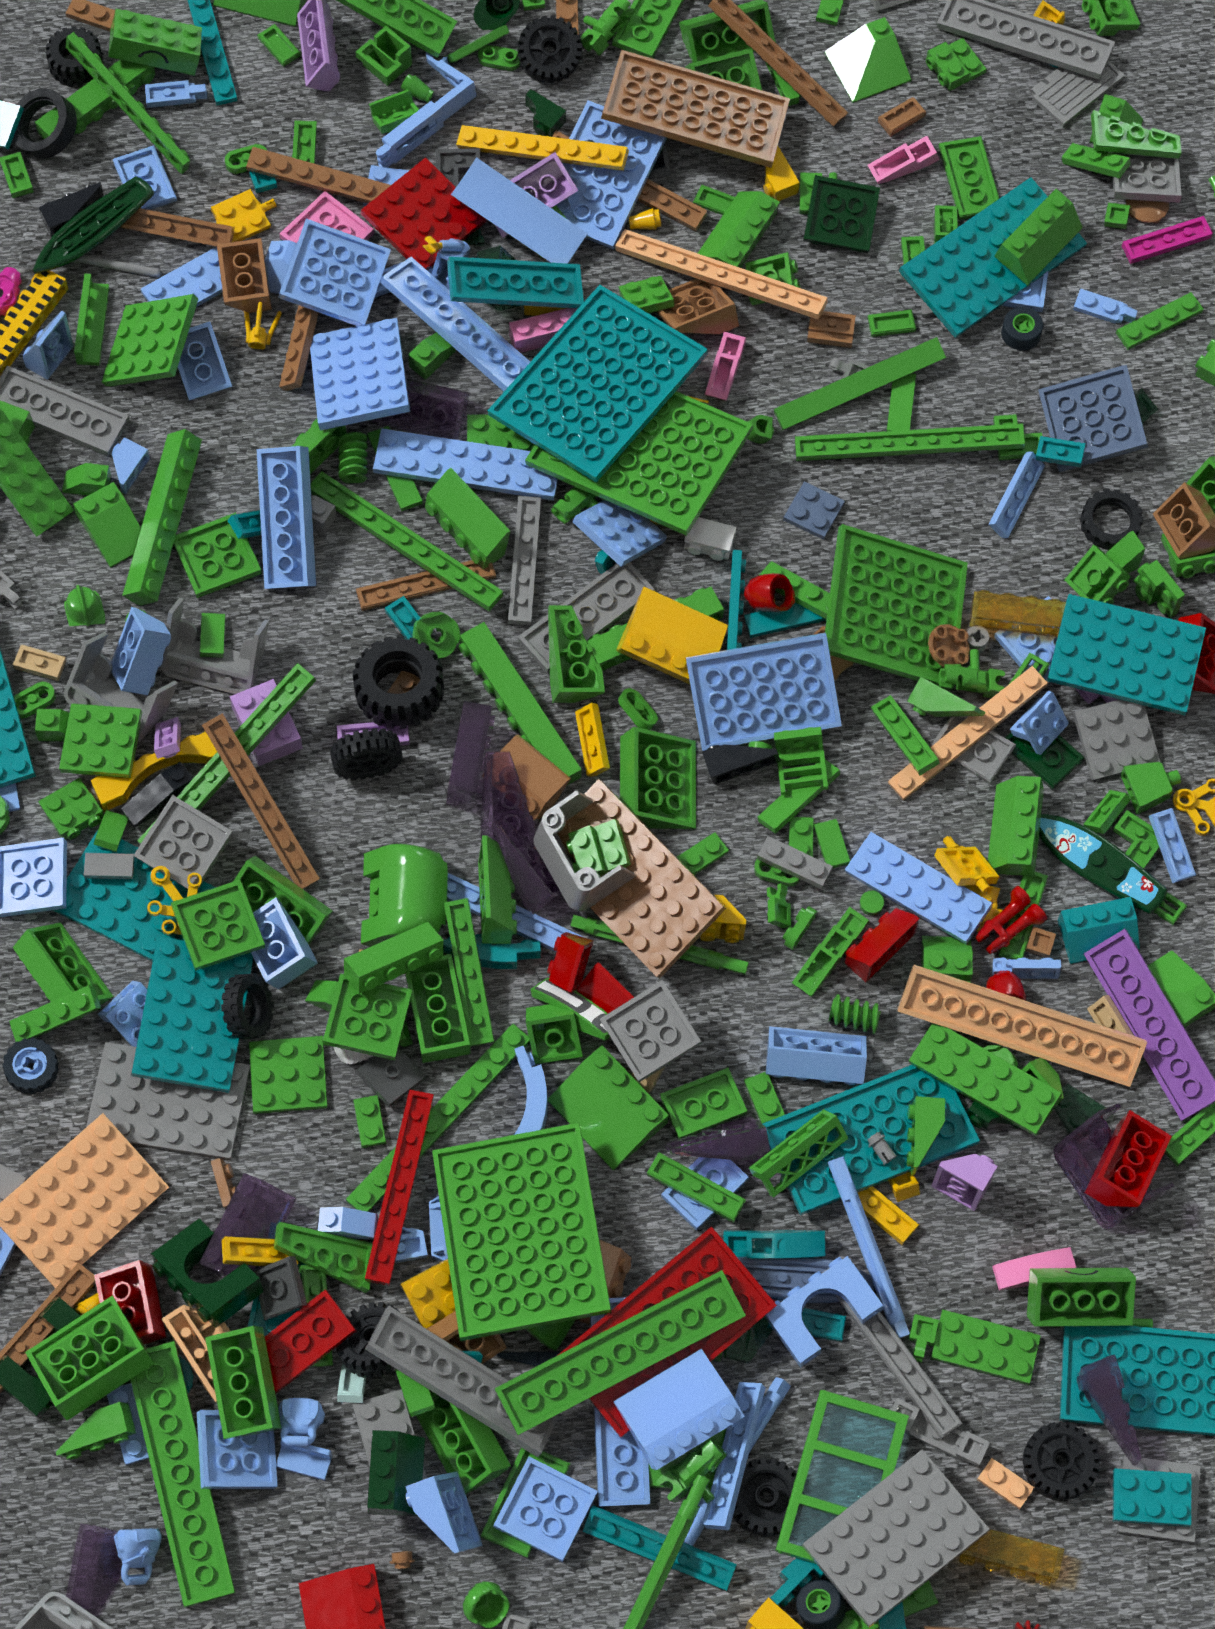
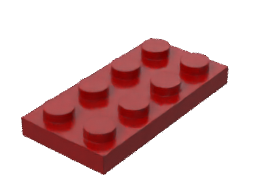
M326 1289L265 1336L275 1394L357 1331Z

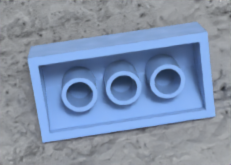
M769 1026L766 1074L776 1078L788 1076L799 1080L818 1079L826 1083L837 1081L848 1085L864 1084L867 1061L866 1036Z

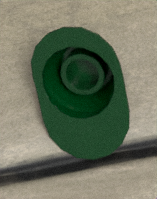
M479 0L474 8V21L482 30H495L498 27L504 26L517 12L520 0Z

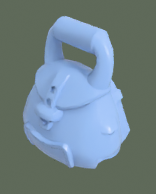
M288 1398L280 1402L278 1411L282 1427L280 1433L281 1440L287 1446L308 1447L314 1442L316 1430L324 1422L325 1413L319 1401L309 1398Z
M152 1528L119 1530L114 1536V1541L118 1552L117 1555L122 1560L121 1578L127 1586L144 1585L152 1573V1563L155 1561V1555L161 1543V1532L159 1529ZM144 1567L145 1569L144 1574L128 1575L130 1568Z

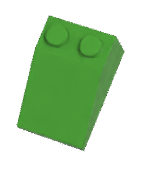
M114 482L73 503L76 516L110 568L134 555L141 527Z

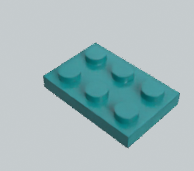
M1114 1468L1112 1522L1190 1527L1191 1474Z

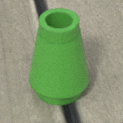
M408 74L400 88L403 91L409 89L412 97L427 103L434 95V91L416 75Z

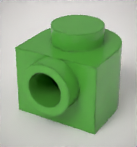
M757 415L747 421L753 424V430L747 438L748 440L764 444L772 439L774 433L772 417Z

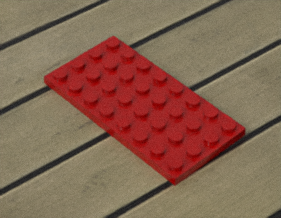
M712 1226L611 1310L612 1313H607L558 1354H562L721 1270L724 1272L746 1315L745 1317L588 1398L620 1438L629 1431V1428L613 1401L699 1349L703 1350L711 1362L777 1306Z

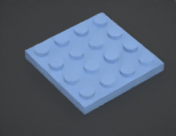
M306 218L278 298L355 326H365L391 249Z

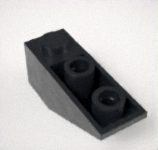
M100 182L88 185L77 192L68 193L60 199L49 201L39 207L41 219L51 237L73 217L104 196Z

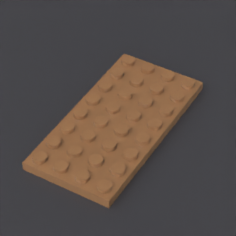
M621 50L601 119L772 168L790 98Z
M598 779L585 793L586 796L592 799L593 803L568 819L564 828L557 834L575 863V856L570 854L566 844L570 840L568 833L589 825L595 827L613 819L619 821L631 863L630 866L625 868L634 872L636 877L590 908L643 964L660 979L723 913L726 907L611 789Z

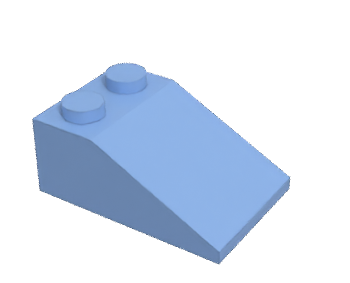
M61 311L44 330H40L32 346H28L23 354L25 367L47 380L73 348L65 312Z
M210 321L189 329L178 364V370L189 400L232 387Z
M275 897L253 912L264 940L265 948L251 952L266 983L280 989L318 964L309 944L278 898Z

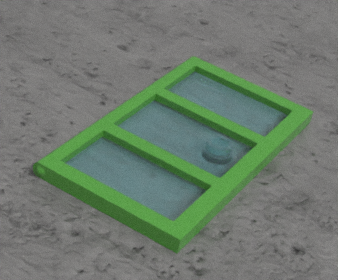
M820 1390L777 1542L776 1552L815 1563L802 1547V1544L894 1472L909 1415L826 1390Z

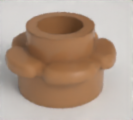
M412 1551L391 1553L392 1561H389L390 1564H395V1569L410 1568V1563L415 1562V1559L412 1557Z

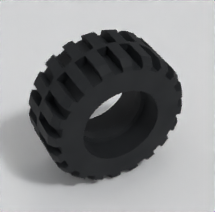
M397 636V639L387 637L381 643L379 641L371 644V649L366 648L361 653L362 658L359 657L357 659L355 669L353 670V684L357 704L368 719L373 718V722L379 726L382 723L386 724V728L394 729V726H400V729H406L407 725L412 724L413 727L419 725L422 719L427 721L432 717L431 711L436 712L440 707L439 702L443 700L444 696L443 670L441 661L438 660V655L434 650H430L427 644L424 642L419 644L418 639L412 637L409 640L405 639L404 636ZM397 671L412 673L420 679L415 688L401 694L388 693L377 686L384 676Z

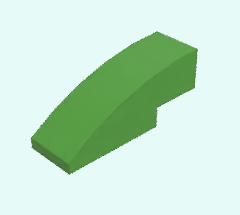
M395 1368L410 1416L413 1417L435 1409L429 1389Z

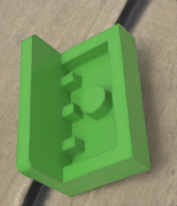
M409 89L369 104L373 122L382 134L390 133L419 110L413 102Z

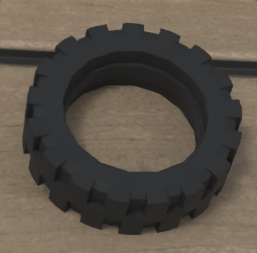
M1105 489L1101 493L1099 491L1096 492L1092 498L1089 497L1086 501L1080 517L1081 530L1085 532V537L1091 540L1094 545L1101 546L1105 550L1111 549L1131 531H1134L1136 536H1138L1143 523V512L1141 507H1138V502L1130 498L1131 495L1128 493H1120L1121 490L1114 489V491H1110V489ZM1104 505L1118 506L1128 514L1130 527L1121 534L1105 533L1095 525L1093 513L1097 508Z
M256 973L234 975L235 977H231L229 983L225 984V993H222L223 1004L221 1009L224 1011V1023H227L228 1031L232 1032V1036L240 1040L261 1038V1036L266 1035V1030H269L271 1027L270 1020H273L272 1008H274V1004L271 1002L272 993L271 990H268L269 985L263 981L262 976ZM246 990L250 994L253 1009L252 1018L249 1023L243 1012V997Z

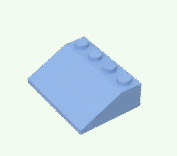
M699 1349L613 1401L653 1470L660 1469L745 1417L733 1395L702 1349Z

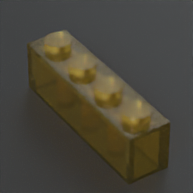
M986 590L974 591L969 626H982L988 629L1058 637L1066 602H1061L1058 599L1043 600L1034 596L1019 597L1010 593L994 594Z
M990 1529L986 1535L959 1555L958 1558H960L959 1562L966 1565H974L977 1562L984 1564V1568L989 1571L1000 1572V1569L1010 1571V1575L1013 1577L1025 1579L1026 1575L1034 1577L1036 1583L1050 1585L1051 1582L1055 1583L1058 1580L1064 1548Z

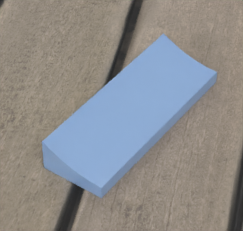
M477 157L451 194L551 263L568 264L588 234Z
M292 446L256 449L264 589L316 586L308 447Z

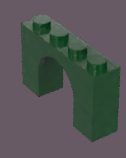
M199 1218L151 1253L154 1261L152 1267L159 1277L164 1276L167 1279V1283L174 1292L179 1291L182 1294L183 1300L189 1307L194 1306L197 1309L198 1315L205 1323L209 1321L216 1328L264 1291L260 1278L245 1263L223 1279L214 1283L202 1284L189 1278L192 1268L218 1248L214 1232Z
M55 1297L38 1317L57 1332L80 1317V1315L60 1297ZM4 1355L1 1358L0 1387L33 1416H37L38 1413L43 1415L52 1403L40 1378L29 1375L9 1356Z

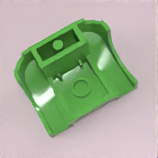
M391 844L364 854L363 876L370 878L369 919L363 920L361 923V944L369 947L374 946L426 922H429L438 933L441 925L446 924L444 902H447L448 881L447 862L443 861L440 853L415 845Z

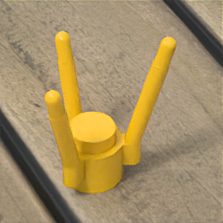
M262 302L258 303L256 325L252 330L249 312L244 311L245 342L253 349H265L266 345H270L271 337L282 314L281 311L277 312L267 334L266 330L260 327Z

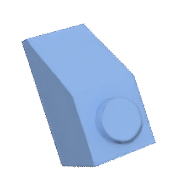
M124 437L121 443H117L113 448L112 457L121 492L126 494L150 460L148 449Z
M346 1207L320 1208L318 1231L356 1240L374 1239L378 1214Z

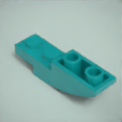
M475 934L481 967L517 969V960L541 958L540 942L523 940L515 944H482L481 934ZM450 937L443 939V952L452 954V957H454Z
M825 1230L723 1231V1241L737 1257L803 1258L826 1256Z
M796 1558L781 1571L779 1576L785 1583L770 1599L778 1606L786 1607L795 1597L792 1592L798 1586L803 1588L813 1579L810 1575L811 1573L819 1579L825 1574L817 1564Z

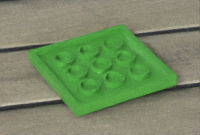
M194 294L126 305L105 368L102 383L105 386L111 387L175 377L198 298Z

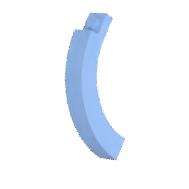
M524 1046L514 1049L527 1089L525 1112L520 1126L514 1135L544 1129L548 1112V1094L541 1064L535 1066L531 1052L526 1053Z

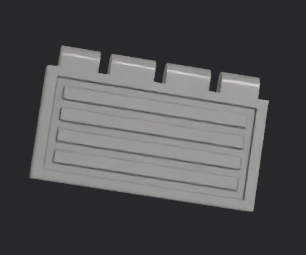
M1109 60L1100 80L1059 67L1044 78V82L1040 81L1029 92L1034 95L1032 100L1058 124L1064 127L1122 81L1125 75Z

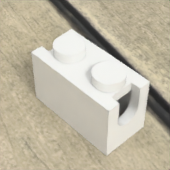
M698 517L688 535L685 536L684 549H687L688 552L694 555L703 553L710 555L714 560H728L736 535V527Z

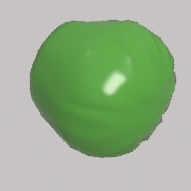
M487 1581L475 1584L469 1590L463 1602V1612L467 1619L474 1624L488 1629L501 1623L510 1608L509 1600L500 1586Z

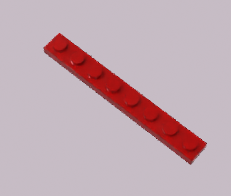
M409 1089L366 1270L365 1281L390 1286L434 1094Z

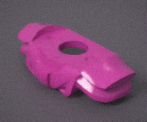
M6 267L0 273V290L3 291V295L0 297V316H6L8 309L16 304L20 293L18 287L22 279L20 278V273L12 267Z

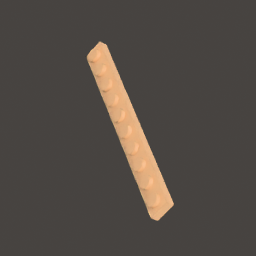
M624 229L615 245L617 252L818 320L828 303V298L626 229Z

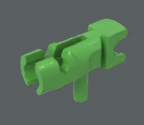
M614 0L599 20L588 15L585 16L583 22L593 28L592 30L588 28L582 34V46L587 51L593 48L596 54L600 56L609 46L607 41L624 26L623 21L628 20L635 12V9L628 8L631 3L628 0Z
M574 486L565 494L564 500L560 499L552 506L551 512L557 519L566 524L575 518L576 515L580 514L581 510L585 507L591 508L598 504L594 499L597 496Z
M972 649L970 650V666L962 667L961 664H944V668H940L938 683L939 687L951 689L953 684L956 690L983 693V697L992 698L1005 688L996 683L1001 677L1005 676V672L991 668L988 671L980 670L979 650Z
M709 1438L700 1445L702 1454L692 1451L674 1469L667 1470L657 1479L656 1484L664 1487L672 1483L673 1489L667 1496L669 1501L673 1503L680 1501L690 1492L689 1489L693 1486L698 1474L705 1476L708 1472L715 1471L727 1456L724 1449L714 1438ZM707 1487L702 1497L706 1503H710L714 1500L715 1496Z

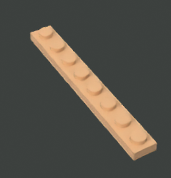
M1031 666L979 708L985 711L984 716L967 717L930 747L940 762L939 765L919 776L910 763L892 777L888 784L902 800H905L1048 685V682Z

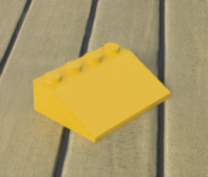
M643 587L616 651L690 684L686 657L719 652L728 625Z

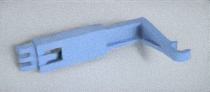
M426 52L428 64L455 88L435 103L432 101L427 103L382 138L384 145L376 151L380 167H389L393 163L396 164L444 127L443 122L476 97L474 81L450 66L447 57L437 61L432 57L433 55Z

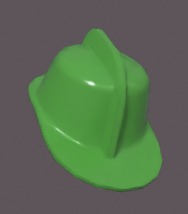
M76 585V588L68 594L67 600L64 601L69 626L105 624V613L99 594L90 588Z

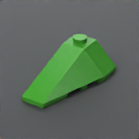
M549 605V666L552 703H576L604 694L602 668L599 663L597 664L592 654L593 649L587 643L582 633L583 628L572 605Z

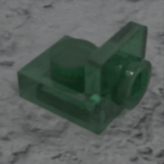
M1141 388L1135 390L1134 394L1141 421L1144 423L1158 409Z

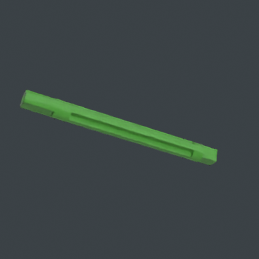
M573 915L571 928L624 944L602 920ZM691 945L679 958L718 970L721 968L746 975L748 962L724 956L723 953Z
M698 1474L687 1499H683L623 1629L644 1628L699 1511L700 1506L698 1505L710 1482L709 1478Z

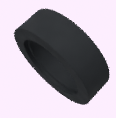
M41 88L26 94L17 103L24 110L13 141L18 147L36 158L53 157L63 151L72 140L77 126L76 111L66 98L54 90ZM55 105L59 117L54 131L46 139L32 142L28 134V127L32 117L42 107Z

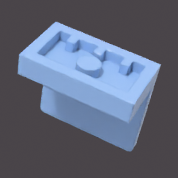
M137 981L130 982L98 1013L102 1020L111 1023L125 1040L134 1047H137L147 994L145 986Z

